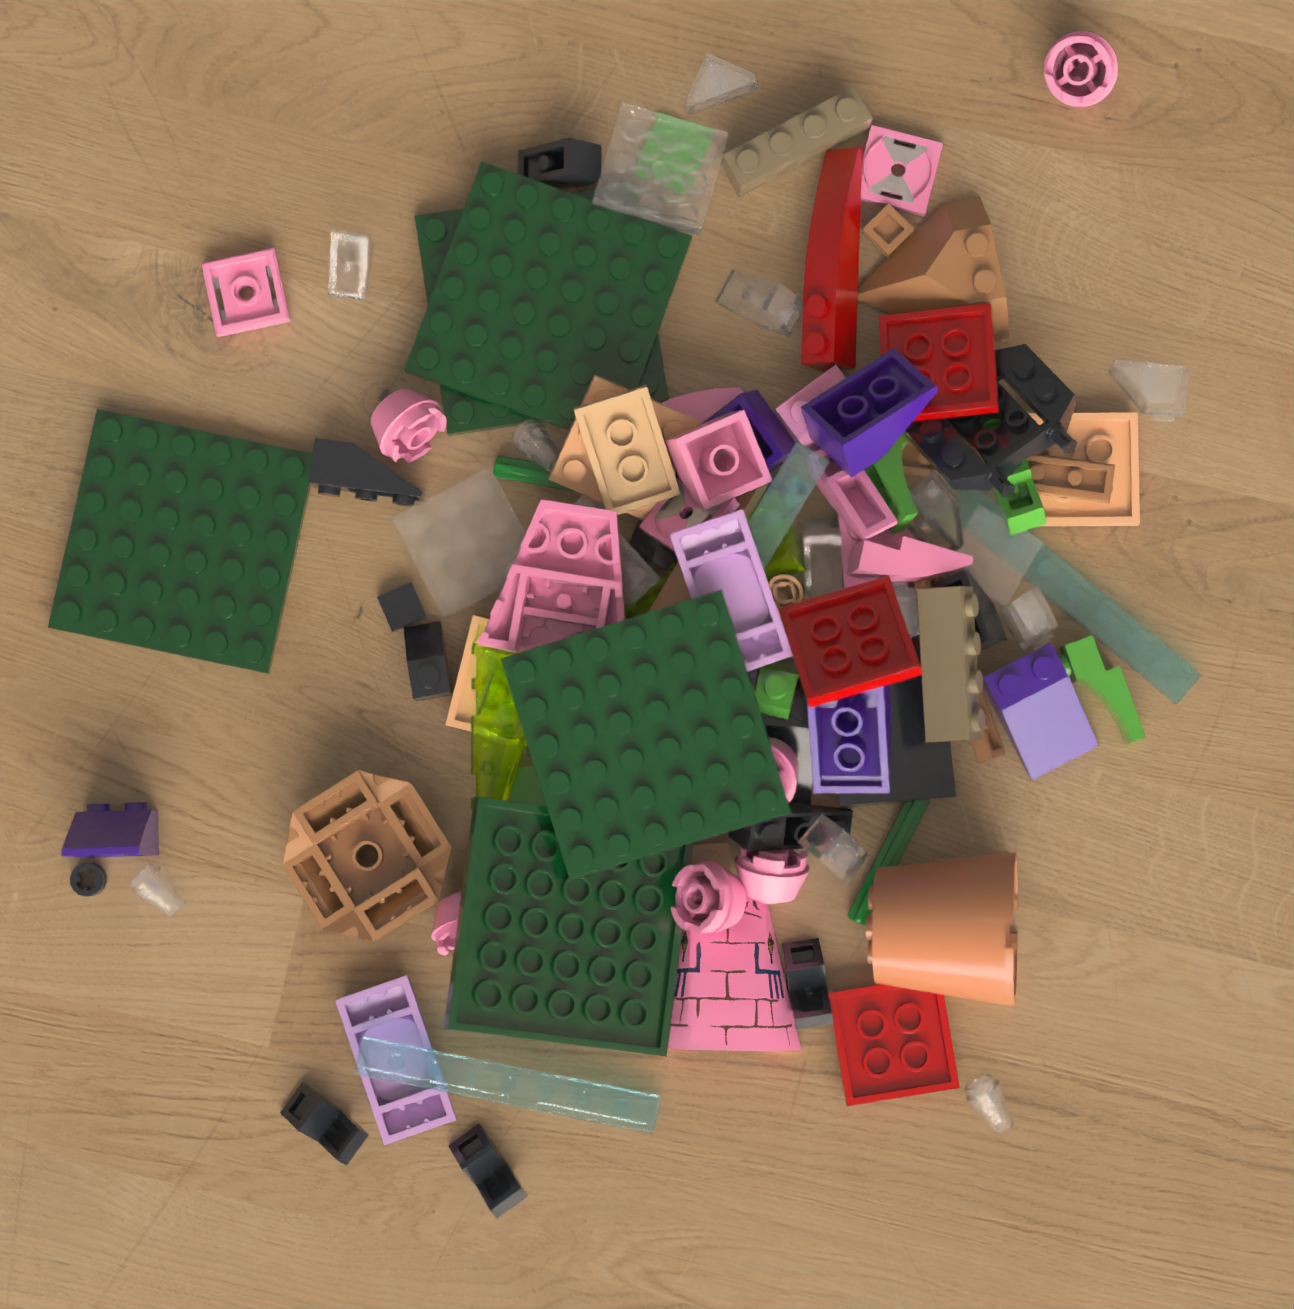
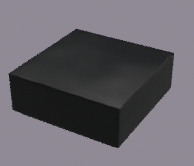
M412 582L377 597L392 632L427 618Z

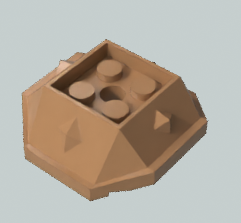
M357 770L292 811L282 865L323 930L376 941L440 900L453 847L413 783ZM366 845H372L378 851V860L371 867H365L359 861V852Z

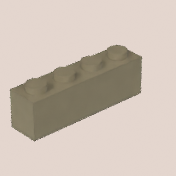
M853 86L723 154L722 167L738 197H741L869 130L872 116L856 87Z
M968 586L917 589L926 742L981 739V732L985 729V714L979 705V693L983 690V677L981 671L977 670V655L980 654L981 640L979 633L975 632L974 617L978 615L979 611L978 598L976 594H973V587Z

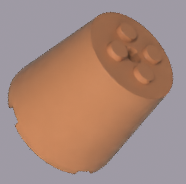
M1002 851L877 867L874 886H869L868 909H872L870 916L866 917V939H872V941H868V964H873L875 983L1005 1006H1015L1018 932H1010V924L1014 923V910H1018L1017 851Z

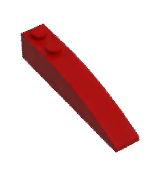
M860 147L826 151L811 217L803 287L801 364L820 371H827L835 364L840 370L855 369L862 180V148Z

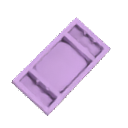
M743 509L669 534L691 599L723 589L748 671L793 656Z
M408 975L335 1000L384 1145L457 1120L443 1072L435 1055L424 1016Z

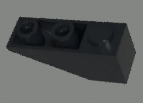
M315 438L309 483L313 488H318V494L340 497L341 491L355 493V499L377 502L378 496L390 497L393 504L402 506H414L415 501L424 502L425 496L421 490L355 444Z
M789 802L792 811L789 814L728 832V837L747 851L849 847L853 810Z

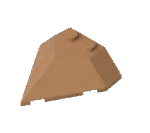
M980 196L943 203L858 287V302H864L879 308L889 315L991 303L995 344L1009 342L1006 292L992 225Z

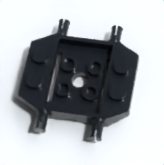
M1026 344L995 350L999 413L915 421L905 430L908 440L954 490L989 491L995 487L1002 497H1008L1007 491L1012 494L1015 486L1007 478L1016 470L1024 458L1043 453L1055 443L1065 454L1070 453V449L1073 451L1077 445V442L1067 433L1077 404L1075 394ZM1003 379L1044 422L1039 425L1001 386L1000 380ZM990 419L1002 421L1001 425L995 429L983 428L984 423Z

